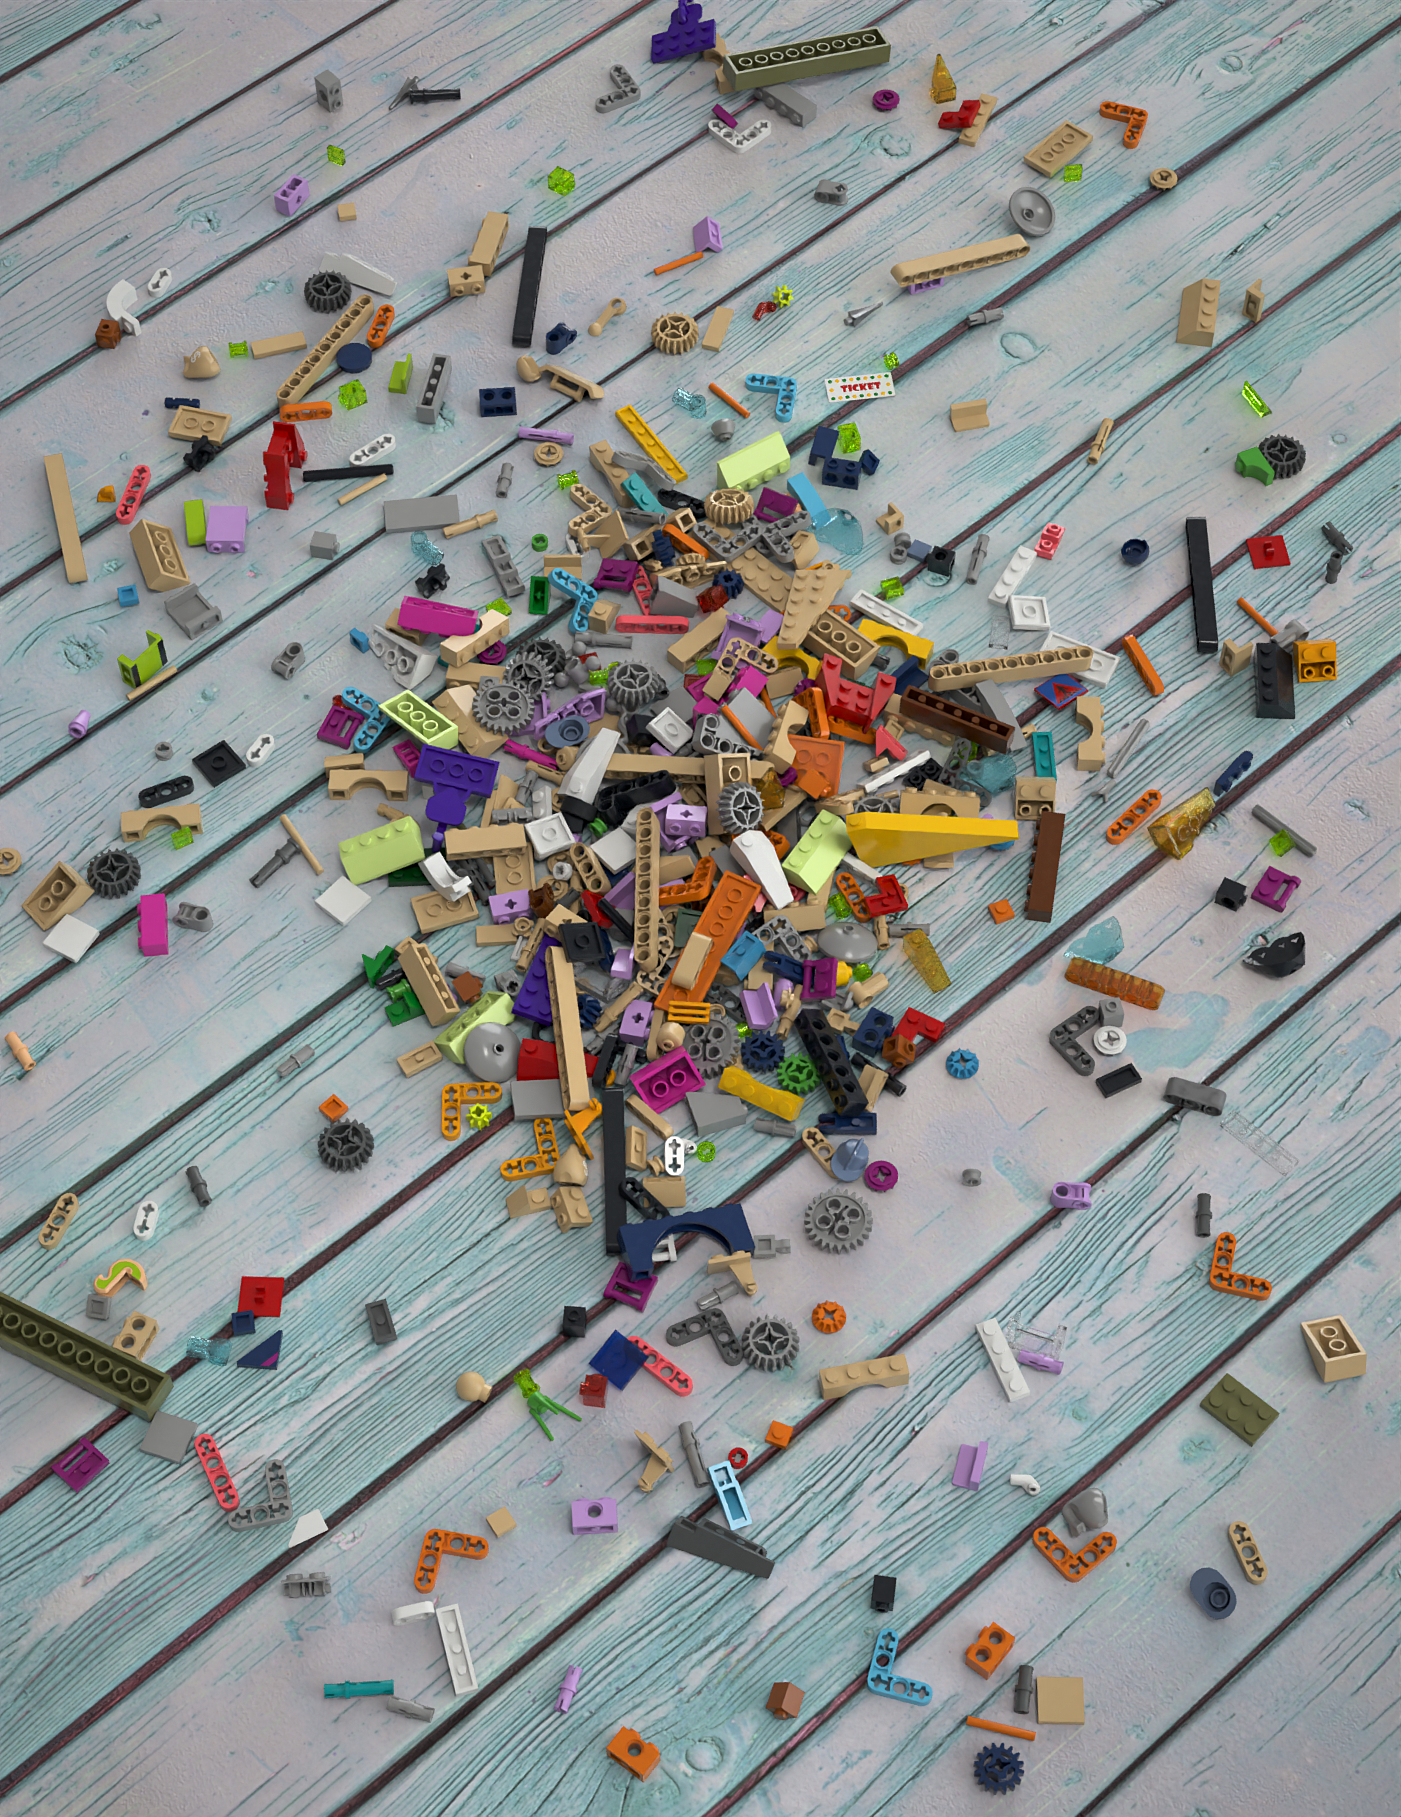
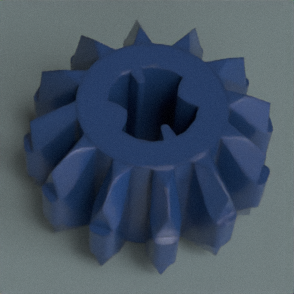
M727 568L724 572L719 570L718 574H714L712 588L715 595H720L721 599L727 597L730 600L731 597L737 598L738 594L742 593L744 581L741 573H736L735 569L729 571Z
M590 994L578 995L577 1004L580 1027L582 1029L591 1028L593 1023L597 1024V1018L601 1017L599 1012L602 1011V1007L598 999Z

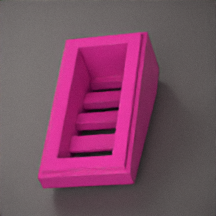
M408 739L392 748L409 775L414 778L421 753L411 740Z

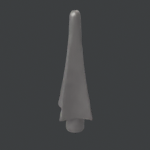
M414 76L413 79L407 77L403 87L389 106V110H392L410 95L409 89L418 90L416 84L420 79L417 76Z
M883 302L848 311V317L844 319V324L857 326L869 314L881 307Z

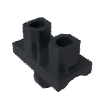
M202 435L200 440H194L191 447L193 451L186 453L183 460L186 465L192 466L196 472H200L207 460H214L215 453L213 450L215 448L209 443L208 436Z
M440 563L436 567L431 566L427 571V576L424 578L419 577L415 584L417 589L422 592L424 598L428 599L438 589L444 591L447 588L446 582L450 577L445 571V565Z

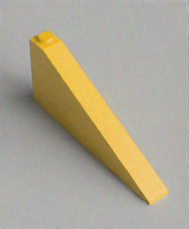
M861 812L846 815L847 834L859 859L871 868L1019 839L1018 823L1015 820Z

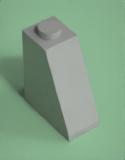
M657 576L648 598L650 614L693 618L696 610L698 611L700 608V600L697 599L696 591L665 577Z
M699 1092L685 1093L686 1105L698 1137L746 1124L748 1109L745 1103H741L739 1096Z

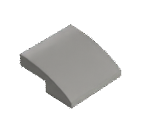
M681 686L671 691L667 698L658 700L650 708L658 716L669 707L686 724L689 722L693 724V707L698 702Z

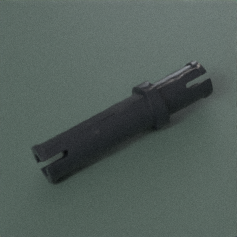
M856 1052L851 1059V1063L862 1071L865 1065L884 1071L859 1052ZM888 1072L887 1074L889 1075L883 1088L886 1087L897 1096H902L907 1086L895 1079L892 1073Z

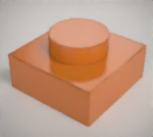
M1007 899L988 905V910L996 925L1015 917V913Z
M333 1094L319 1106V1111L334 1123L348 1111V1106Z
M773 1420L765 1438V1443L786 1450L793 1433V1427Z

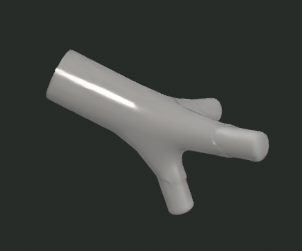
M1110 779L1101 789L1091 793V796L1103 795L1104 802L1107 803L1108 794L1116 785L1115 780Z

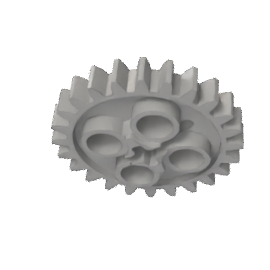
M503 679L502 684H499L495 680V685L488 682L487 687L482 685L481 691H476V696L473 697L472 703L473 716H476V722H481V728L487 726L486 732L492 729L494 730V735L499 731L502 736H504L505 732L512 736L513 730L518 734L520 728L525 730L526 724L530 725L535 711L534 699H531V693L526 694L527 688L520 689V684L513 686V681L506 684L505 679Z
M712 1012L709 1018V1025L690 1024L689 1027L682 1026L685 1030V1039L682 1046L703 1078L707 1072L710 1077H713L714 1071L720 1075V1069L727 1068V1063L734 1064L732 1057H738L735 1050H741V1047L737 1044L741 1042V1039L738 1036L740 1034L739 1031L735 1029L736 1026L728 1017L724 1018L722 1014L716 1017L714 1012ZM704 1032L702 1036L697 1037L699 1033ZM723 1033L720 1038L716 1039L719 1034ZM697 1051H700L697 1056H694ZM719 1052V1055L713 1058V1055Z
M839 1188L836 1189L835 1194L828 1189L827 1196L821 1192L820 1199L814 1197V1204H808V1210H805V1217L807 1218H804V1225H807L805 1226V1232L809 1233V1240L815 1238V1246L821 1243L822 1251L829 1247V1253H832L834 1249H837L838 1254L841 1253V1249H845L846 1253H849V1247L857 1250V1243L863 1246L864 1239H869L868 1232H872L871 1224H873L872 1211L867 1210L868 1203L862 1204L863 1197L856 1199L855 1192L848 1195V1189L842 1194ZM835 1206V1207H838L839 1209H837V1210H832V1209H830V1207ZM850 1216H856L857 1219H853V1220H852V1219H850V1218H848V1217H850ZM821 1223H827L828 1226L823 1227V1226H821V1225H819V1224H821ZM844 1232V1233H846L847 1235H846V1236H840L838 1233Z

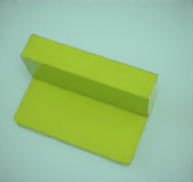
M408 353L406 362L395 361L388 387L390 393L407 394L413 371L412 354Z

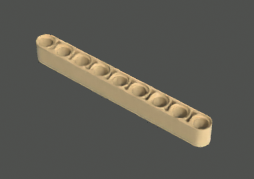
M1015 234L898 263L893 266L890 273L900 287H906L1021 258L1029 253L1030 246L1021 234Z
M360 295L279 387L276 392L279 408L283 405L297 404L337 358L339 349L349 344L374 314L373 299L370 295Z
M62 453L44 456L69 584L86 581L88 577Z
M1076 646L934 666L930 669L928 687L932 691L939 692L974 687L975 684L992 679L994 683L1086 671L1091 666L1094 653L1089 646Z
M613 753L603 776L608 779L631 780L660 770H667L674 782L706 784L704 758ZM750 760L752 786L770 787L773 784L774 764L767 761Z
M649 807L639 810L636 823L634 958L645 972L653 971L658 965L660 821Z
M548 946L545 952V962L563 1107L568 1111L581 1112L589 1107L590 1098L573 965L566 962L563 947Z

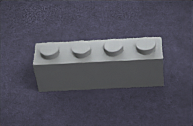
M783 82L754 88V95L757 99L762 100L769 107L774 108L781 115L786 116L802 128L816 118L817 105Z
M435 353L432 355L416 406L419 422L436 424L452 372L451 356Z

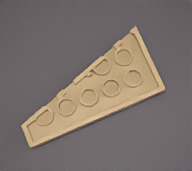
M802 569L795 571L777 641L778 649H797L807 636L809 628L814 627L818 616L823 615L835 599L836 592L841 590L845 580L852 576L851 569Z

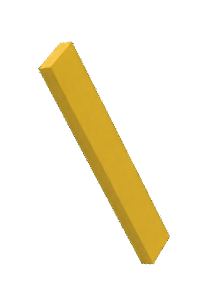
M631 404L615 411V416L647 456L656 461L676 481L675 485L688 479V474Z

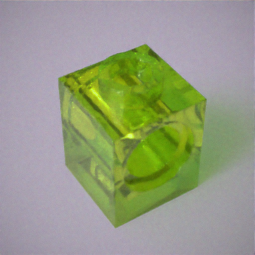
M559 166L548 175V189L564 197L575 188L574 174Z
M358 379L339 386V402L341 405H345L348 411L368 403L366 390Z
M856 423L839 425L837 427V431H839L838 442L843 454L861 450V437Z

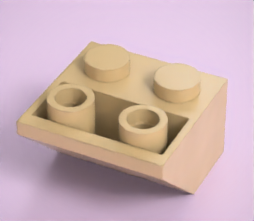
M1015 776V819L1037 820V818H1041L1042 811L1055 812L1056 780L1054 777Z

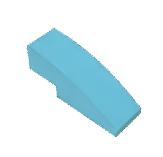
M803 472L787 479V490L794 499L799 500L798 503L802 506V510L810 513L811 524L816 530L832 523V519L821 498Z
M730 1461L708 1467L709 1478L731 1531L752 1524Z

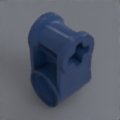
M564 322L558 323L556 327L546 334V351L551 355L559 354L565 347L574 342L577 337V331L568 328Z

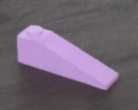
M604 688L594 689L576 695L534 724V739L544 738L548 725L569 716H581L588 723L602 719L604 717L606 690Z

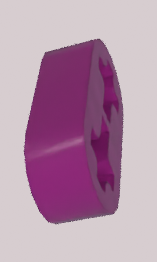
M718 103L711 109L730 128L734 129L738 125L737 121Z

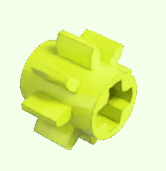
M782 285L781 289L775 286V292L771 293L774 297L772 302H778V307H782L783 303L789 306V301L794 299L791 297L793 290H786V285Z
M477 1103L473 1107H468L470 1114H466V1121H470V1128L476 1127L481 1130L485 1126H490L488 1119H492V1112H488L487 1105L482 1106Z

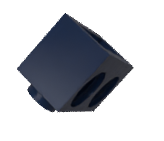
M515 387L479 389L481 417L517 415Z
M825 457L822 469V485L858 490L862 462Z
M871 1007L853 1036L852 1048L872 1058L876 1056L877 1052L881 1053L884 1039L887 1036L891 1037L894 1032V1017Z

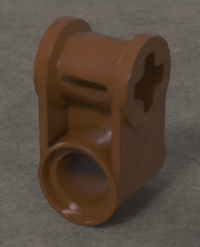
M545 883L543 887L528 891L531 910L538 918L545 919L554 910V893L551 886Z

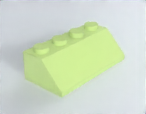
M777 431L718 461L717 486L719 489L737 488V490L743 489L745 492L789 470L790 455L780 432Z
M406 690L378 705L379 710L424 744L448 750L458 745V726L411 691Z
M822 809L781 865L787 882L815 896L818 894L853 845L847 834L846 824L840 817Z
M410 816L338 843L341 861L350 881L354 885L362 884L425 859L420 827Z
M487 991L479 1001L468 1008L438 1035L433 1042L438 1050L453 1063L465 1064L464 1043L468 1034L483 1023L496 1022L507 1025L513 1022L516 1018V1015L511 1013L514 1002L505 992Z

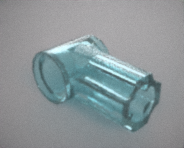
M678 388L672 397L674 403L690 411L693 418L700 419L705 417L707 410L704 396L693 395L683 388Z
M415 531L411 534L412 552L416 555H421L432 566L438 565L443 559L444 553L427 539L425 532Z
M191 1336L187 1343L186 1354L187 1356L206 1359L214 1365L226 1366L233 1343L224 1338L209 1340Z

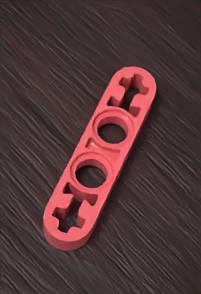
M146 465L135 467L116 510L117 520L122 525L130 524L134 520L147 489L151 473ZM136 485L141 486L139 490L132 489ZM129 499L135 500L133 504L126 503Z
M639 565L637 571L639 579L636 580L635 577L632 590L643 615L652 616L649 604L643 603L645 599L649 598L652 587L643 567ZM639 585H644L647 587L645 590L637 589Z
M620 615L616 618L615 628L621 633L684 634L689 630V620L682 616Z
M630 1336L625 1340L624 1350L628 1357L676 1395L685 1397L691 1394L693 1382L687 1374L640 1337ZM630 1344L633 1346L638 1344V1350L635 1348L630 1350ZM648 1355H653L656 1358V1362L647 1364L644 1359ZM664 1368H669L673 1371V1374L670 1377H663L660 1372ZM678 1382H680L681 1384H684L686 1382L687 1388L682 1387L680 1389Z
M201 1434L195 1439L194 1443L197 1454L221 1508L226 1512H232L240 1505L238 1493L213 1437L209 1434ZM206 1441L210 1450V1453L206 1454V1451L202 1446V1442ZM217 1459L219 1464L215 1468H209L207 1466L208 1461ZM220 1477L227 1479L226 1485L222 1487L215 1485V1481ZM227 1491L233 1502L230 1505L226 1502L224 1495Z

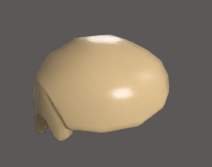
M524 355L516 363L518 375L527 382H533L541 378L542 376L538 371L539 367L531 356L526 357L527 355Z

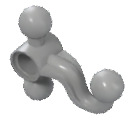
M575 642L572 648L565 653L566 658L564 662L566 663L565 671L567 673L559 672L555 675L554 682L558 687L566 686L570 679H573L576 684H581L589 677L587 670L595 671L600 667V660L596 656L588 657L584 664L581 663V659L574 656L585 654L586 646L583 642Z
M611 696L606 700V707L610 711L617 710L621 712L617 727L624 737L618 740L626 745L629 743L626 724L634 714H638L639 705L638 703H635L634 706L631 703L627 705L618 703L617 698L613 699Z

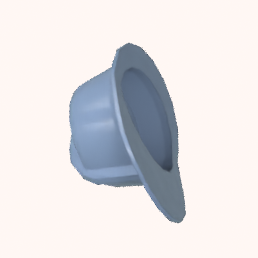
M575 715L553 722L545 730L546 741L556 748L578 746L589 735V723L585 718Z
M864 1138L860 1140L849 1139L841 1143L837 1148L830 1165L834 1175L839 1179L854 1181L861 1176L869 1160V1150L864 1143Z
M1210 1567L1201 1568L1193 1574L1190 1581V1590L1203 1610L1215 1619H1225L1230 1616L1235 1610L1237 1599L1233 1588L1222 1574Z

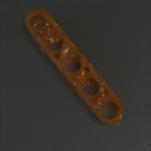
M1073 957L1064 975L1065 979L1071 983L1114 998L1119 997L1120 1000L1149 1010H1158L1165 994V989L1159 984L1080 957Z

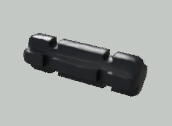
M754 918L744 928L745 931L752 933L761 926L762 920Z

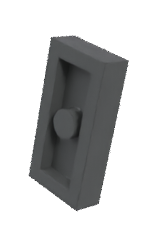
M386 1298L365 1304L376 1345L397 1340Z

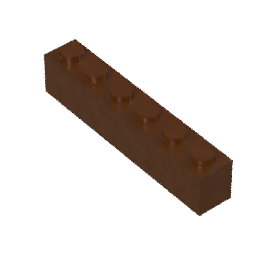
M911 685L907 686L900 699L899 713L1006 755L1013 742L1014 726Z
M1042 811L1041 818H1037L1036 830H1039V834H1035L1033 846H1037V850H1032L1031 862H1035V865L1030 867L1029 878L1032 879V884L1028 883L1026 895H1030V900H1025L1024 912H1028L1027 920L1051 923L1066 814Z

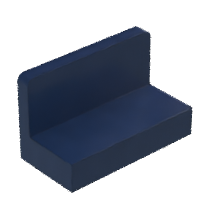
M818 426L810 451L809 465L815 466L818 457L823 459L825 457H832L839 431Z
M911 656L890 675L896 677L893 693L902 696L908 685L919 689L928 681L929 676L918 668L919 659L916 656Z

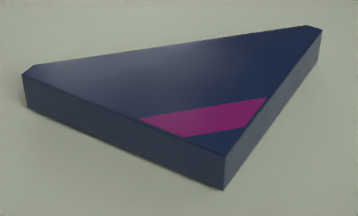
M278 1330L239 1359L237 1367L277 1370L283 1331Z

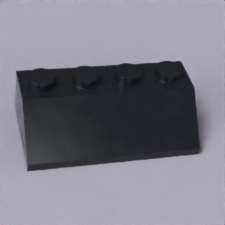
M1256 643L1253 655L1256 718L1295 719L1292 655L1276 643Z

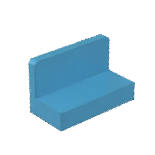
M745 931L720 961L742 981L761 959L766 949L760 939Z

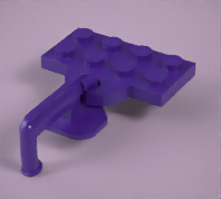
M678 0L679 8L671 13V24L668 27V31L652 35L651 60L653 64L716 47V22L714 19L699 23L703 13V8L700 4L687 5V3L694 0Z
M423 744L414 781L433 785L434 796L428 799L425 809V815L429 820L439 822L436 833L432 835L433 854L441 851L447 825L458 826L464 821L467 809L464 803L468 801L471 794L491 798L499 761Z

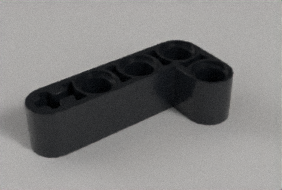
M667 770L650 773L602 789L598 797V811L607 825H614L621 820L623 809L669 796L675 792L677 787Z

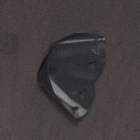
M1298 932L1288 937L1278 938L1270 947H1260L1254 950L1243 962L1276 978L1288 976L1305 965L1306 943L1302 932ZM1263 953H1266V954L1264 955V958H1262L1261 956H1258V955H1262Z

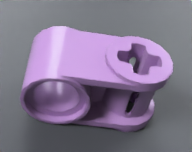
M1057 1182L1053 1186L1050 1201L1057 1208L1089 1209L1092 1206L1089 1200L1091 1185L1084 1182ZM1057 1193H1062L1065 1196H1059Z

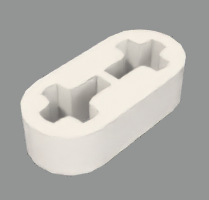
M160 268L156 271L148 284L150 296L158 298L166 292L172 282V275L169 269Z
M568 533L566 535V544L570 554L580 555L577 552L580 550L581 554H583L581 555V563L586 562L589 558V551H583L581 544L578 543V537Z
M269 734L259 736L247 751L246 758L251 767L261 766L275 749L273 736Z
M676 1136L668 1138L664 1143L665 1173L668 1176H678L684 1169V1144ZM672 1141L679 1145V1148L675 1150V1155H673L672 1148L668 1146ZM673 1158H675V1164L679 1166L675 1172L669 1168Z
M145 1201L139 1207L133 1227L138 1240L147 1241L154 1234L159 1210L157 1204L153 1201ZM149 1208H152L153 1212H150L147 1218L145 1211H149ZM146 1224L147 1230H145L143 1233H140V1230H143L144 1225Z
M425 1601L396 1608L391 1611L393 1624L401 1626L430 1619L435 1616V1610L432 1602Z

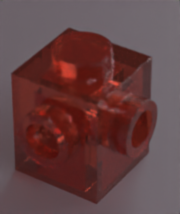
M722 584L706 588L696 596L703 613L716 612L721 607L724 608L723 605L729 601Z
M601 1374L586 1375L585 1382H581L579 1395H583V1404L585 1406L605 1408L608 1394V1377H604Z

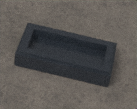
M1130 1063L1097 1078L1095 1083L1104 1097L1108 1098L1141 1083L1142 1078L1133 1064Z

